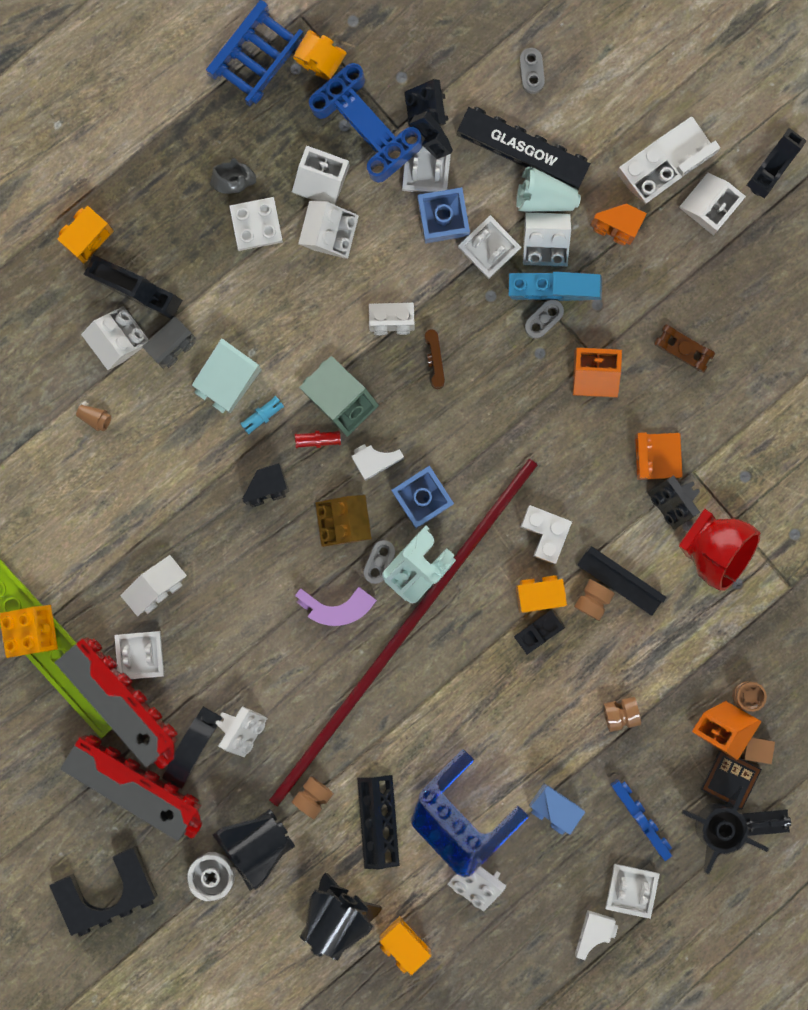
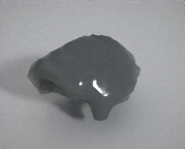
M232 158L230 162H223L213 168L210 185L217 192L223 194L239 193L249 185L256 183V175L246 164H241L236 158Z

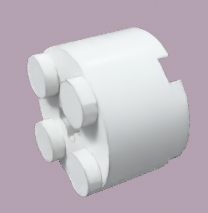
M208 852L199 856L188 871L189 888L197 898L203 901H215L223 898L230 891L235 881L233 864L226 856L216 852ZM206 872L209 874L211 872H214L216 874L215 878L217 879V881L215 879H213L211 882L208 881V874H206Z

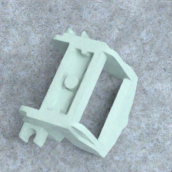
M427 526L420 530L382 573L384 582L405 601L407 600L412 604L418 602L431 585L437 583L456 561L453 558L454 554L449 549H445L431 564L424 559V555L434 544V538L427 531L429 529Z

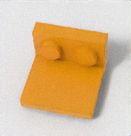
M51 605L0 613L6 658L58 650Z

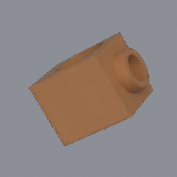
M752 737L742 752L741 758L772 764L775 742Z

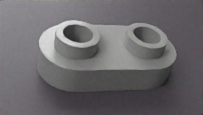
M527 48L520 56L522 86L526 92L536 94L543 89L545 83L543 59L539 50ZM534 56L535 61L529 62L527 57ZM534 77L538 82L532 84L529 79Z
M556 300L545 302L526 321V334L533 339L543 337L562 318L564 313L562 304ZM551 308L555 309L556 315L550 316L548 310ZM538 324L540 330L537 332L533 331L532 325Z
M382 540L374 545L364 568V577L368 582L378 584L384 580L382 573L390 565L395 555V548L392 543ZM381 548L388 549L386 556L380 555L379 551ZM377 568L380 572L377 577L371 575V570Z

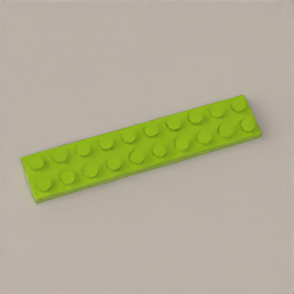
M0 559V613L43 606ZM53 617L58 650L27 654L26 657L102 739L112 728L55 664L77 642Z

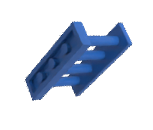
M262 0L256 4L206 68L207 75L215 80L218 76H223L246 93L248 96L245 98V101L249 107L253 103L257 104L264 94L262 92L292 52L297 50L304 38V33L301 29L293 35L269 17L268 4ZM259 23L261 25L264 23L289 42L281 53L255 34L256 31L254 29ZM245 41H251L275 60L268 70L242 52L240 47ZM232 58L238 59L261 77L254 88L228 69L227 64Z

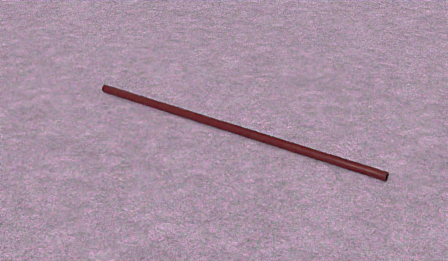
M530 458L527 460L454 556L456 561L428 590L269 799L271 803L278 807L536 469L537 463Z

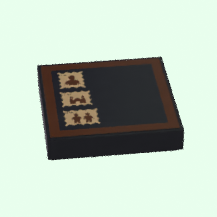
M719 750L700 789L727 802L740 787L746 789V792L739 805V809L742 810L762 769L740 758L736 760Z

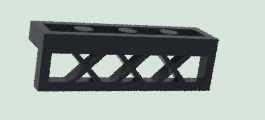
M592 546L587 549L577 564L578 567L650 616H653L659 605L667 598Z
M393 775L359 777L357 781L364 869H385L400 866ZM379 781H385L386 790L383 794L380 792ZM384 804L387 806L388 811L385 817L381 811ZM385 827L389 829L387 840L383 836ZM389 850L391 852V862L386 863L385 853Z

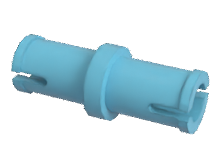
M276 396L261 408L257 407L255 413L240 423L243 428H246L245 431L248 435L261 424L269 422L271 416L284 408Z

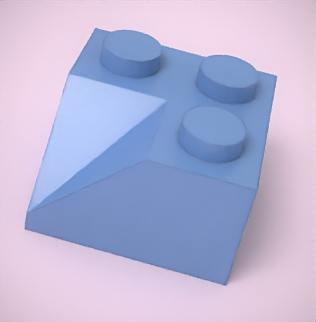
M462 187L418 195V206L425 244L469 236L470 229Z
M430 466L391 490L415 529L454 504Z
M543 783L529 804L533 809L531 812L533 815L541 820L544 817L549 819L551 828L561 835L565 832L571 835L585 813L580 806Z

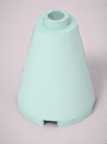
M528 166L525 168L522 174V178H525L522 185L519 184L517 191L516 207L519 208L518 211H573L575 207L578 208L581 195L578 194L576 188L533 167Z

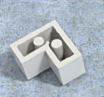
M529 505L520 528L541 535L533 557L556 564L572 521Z
M169 555L141 574L120 596L136 616H139L144 611L149 614L158 606L156 602L159 604L169 596L167 592L170 591L173 594L183 586L181 581L187 575Z

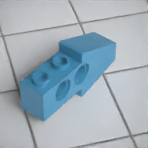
M569 272L509 273V297L512 300H602V276L600 274Z

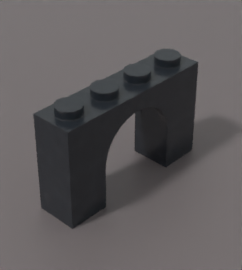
M136 846L112 857L123 882V893L119 902L111 907L99 908L91 905L84 898L74 874L49 885L71 936L78 934L81 937L91 932L90 928L97 924L101 928L112 922L111 918L117 915L123 918L132 914V909L137 906L143 909L154 904L153 899L158 895Z

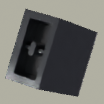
M280 463L256 471L242 498L244 504L250 505L253 508L265 504V499L272 498L275 501L286 497L285 493L290 491Z

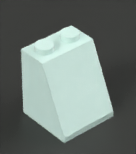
M221 339L193 382L192 386L196 389L194 393L203 400L207 397L214 402L212 406L221 413H224L225 410L231 413L261 372V368L256 362Z

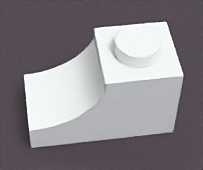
M365 444L353 450L355 454L351 456L365 481L404 459L400 449L390 453H383L374 450L371 445L366 447Z
M587 910L575 956L585 960L594 946L602 942L610 943V939L615 938L618 925H615V919Z

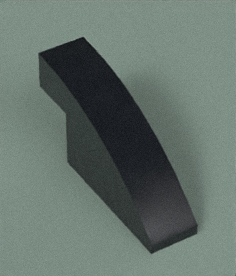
M93 255L83 274L169 319L174 318L183 301L175 294L157 287L146 278L96 255Z

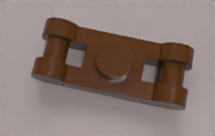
M665 324L661 337L656 339L654 345L694 369L705 373L708 368L706 365L710 359H713L715 352ZM670 337L676 340L673 346L667 343ZM696 352L701 354L699 361L693 359Z
M430 329L426 331L424 340L426 344L430 345L431 353L427 354L428 366L433 367L434 371L431 385L434 389L439 390L445 383L438 333Z

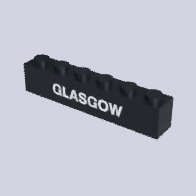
M468 107L457 130L458 137L525 168L528 166L533 167L579 190L591 164L587 162L588 159L580 154H575L574 156L567 153L566 148L557 144L552 146L546 143L547 140L539 135L533 137L527 134V131L520 126H509L504 119L498 116L492 118L486 115V111L479 107Z

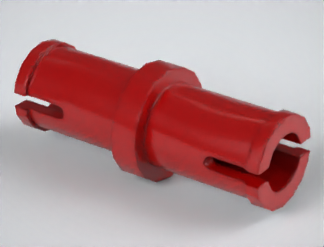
M316 430L315 433L295 434L296 448L312 446L321 448V446L341 445L340 431L320 432Z

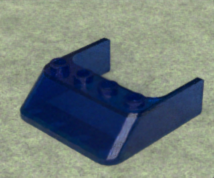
M464 749L422 789L411 818V823L415 830L456 874L461 877H469L521 826L529 815L520 806H516L489 833L479 832L443 794L474 761V758Z

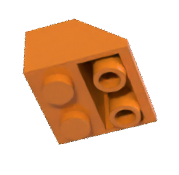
M626 203L596 213L590 226L594 227L593 231L605 236L608 234L614 237L613 240L620 245H631L647 213Z
M576 348L574 353L573 396L618 398L622 350Z
M724 701L705 711L692 732L707 743L738 760L761 724V721L731 703Z

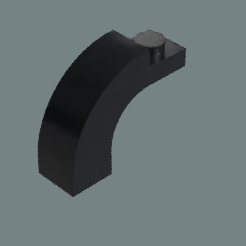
M788 128L746 186L755 195L765 199L807 140Z
M204 706L202 707L176 749L174 759L168 764L162 777L163 779L181 789L183 788L204 748L218 727L216 721L222 720L220 715Z

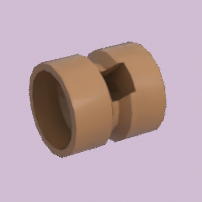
M589 579L584 588L586 595L580 596L574 607L600 621L605 613L603 606L610 604L615 593Z
M744 681L739 683L733 690V701L742 710L758 711L766 703V691L758 683Z
M635 697L622 699L619 704L616 701L603 704L609 732L622 730L625 725L628 728L641 725L640 713Z
M311 776L303 786L304 791H299L292 800V803L307 816L315 820L322 810L321 805L327 804L334 793Z

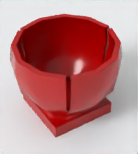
M704 509L679 544V547L686 557L693 560L698 576L709 586L719 591H725L734 584L751 561L760 542L761 533L753 525L740 519H715L711 512Z

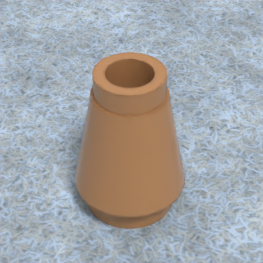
M83 404L77 409L76 417H79L96 431H105L111 422V415L106 410Z

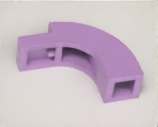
M360 587L357 588L347 602L335 607L321 604L301 588L295 595L299 598L297 603L306 610L309 607L313 609L308 615L310 619L329 626L346 625L357 621L377 601Z

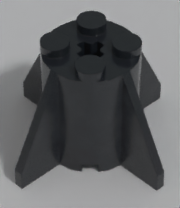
M740 787L725 804H708L699 814L684 809L681 814L696 820V834L701 842L707 845L704 873L710 874L718 853H733L736 850H740L745 843L766 852L769 850L767 846L748 838L749 829L743 815L737 811L746 792V789ZM721 825L724 826L723 830H719Z
M271 809L256 819L223 827L213 834L214 839L225 851L228 858L231 859L234 867L250 891L253 888L256 890L263 885L280 858L295 847L289 836L285 837L288 831L282 822H275L277 818Z
M324 873L318 890H314L310 896L307 922L300 934V938L312 947L311 952L319 957L326 955L338 961L346 949L370 933L374 927L371 921L378 916L382 907L377 904L364 902L357 895L352 898L347 895L349 890L340 887L328 873Z

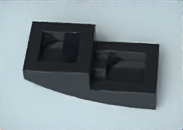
M428 111L412 118L410 124L417 128L425 138L422 146L436 159L452 153L453 149L446 134Z
M551 609L516 634L514 638L526 655H528L548 639L562 631L565 626L555 611Z

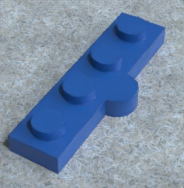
M615 780L611 783L610 786L664 861L671 858L672 855L669 851L672 847L665 838H659L656 833L659 830L652 819L647 820L643 815L645 809L638 800L635 802L632 800L630 794L633 792L626 782L620 783L619 780Z

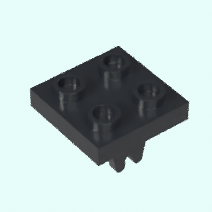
M432 79L404 91L409 127H413L410 122L414 116L426 111L434 117L440 126L445 125L446 121H449L448 116L444 112L443 99H446L441 91L440 80Z
M674 475L648 492V495L651 497L652 503L664 515L665 521L673 529H676L700 513L692 502L700 493V490H692V487L695 485L693 481L681 486Z

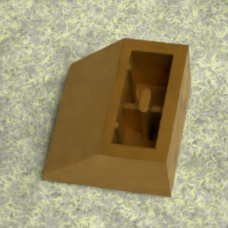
M366 495L344 496L315 502L321 547L372 539Z

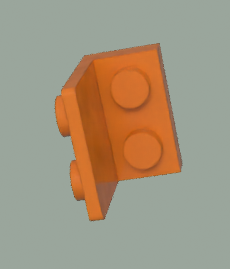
M646 432L635 435L637 480L669 479L673 475L675 478L682 477L680 433L647 434Z

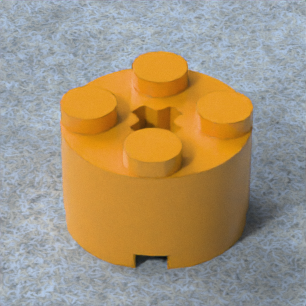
M308 30L295 51L293 59L306 70L310 69L316 72V76L329 81L336 73L347 53L337 46H332L334 41L327 36L322 35L320 38L318 34Z

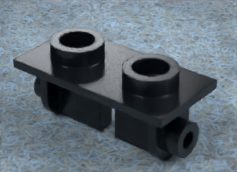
M788 809L742 813L749 829L748 836L790 832L791 818L788 817Z

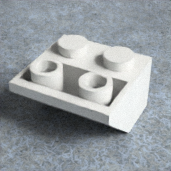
M656 141L620 166L617 171L618 176L627 188L645 204L682 178Z
M306 145L298 167L292 193L313 201L329 202L335 205L350 167L349 161Z
M707 173L679 208L714 236L746 196L729 182Z
M309 201L298 244L314 251L348 258L359 215L329 202Z
M525 212L523 265L568 267L571 236L570 214Z
M124 306L94 320L81 334L107 370L126 361L141 350L149 341Z

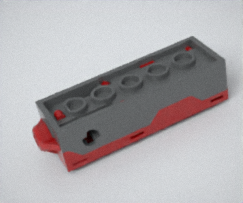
M82 638L60 657L55 664L145 767L154 763L159 769H163L174 759L175 743L178 741L176 737L178 735L177 731L170 724L165 725L161 720L163 716L155 707L150 708L146 703L147 697L140 690H134L131 686L132 680L125 673H119L116 669L117 663L112 657L105 656L100 651L103 648L96 639ZM147 733L150 737V741L144 742L142 740V734L144 735Z
M92 734L79 737L60 770L176 841H179L184 835L190 839L195 838L203 825L198 811L201 805L198 804L199 800L189 793L183 795L178 792L179 787L170 782L164 783L160 781V776L151 770H142L139 768L141 764L132 758L124 759L120 756L121 752L112 746L106 748L101 745L102 740ZM168 809L173 812L170 818L165 814V811Z

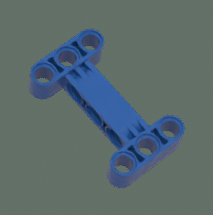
M350 63L312 94L309 99V106L313 115L319 119L328 117L336 109L376 152L368 161L367 170L374 182H383L422 149V136L417 128L408 127L395 137L356 94L365 84V76L360 65ZM354 73L359 74L357 79H349L350 75ZM335 88H342L339 94H333L332 91ZM319 102L326 103L321 109L315 108ZM410 137L418 139L414 144L407 143ZM397 151L401 153L398 158L393 159L389 157L392 152ZM376 166L383 167V170L380 173H374L372 171Z

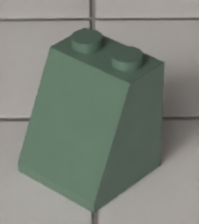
M332 356L323 361L319 368L311 376H308L299 387L347 437L379 406L367 389Z

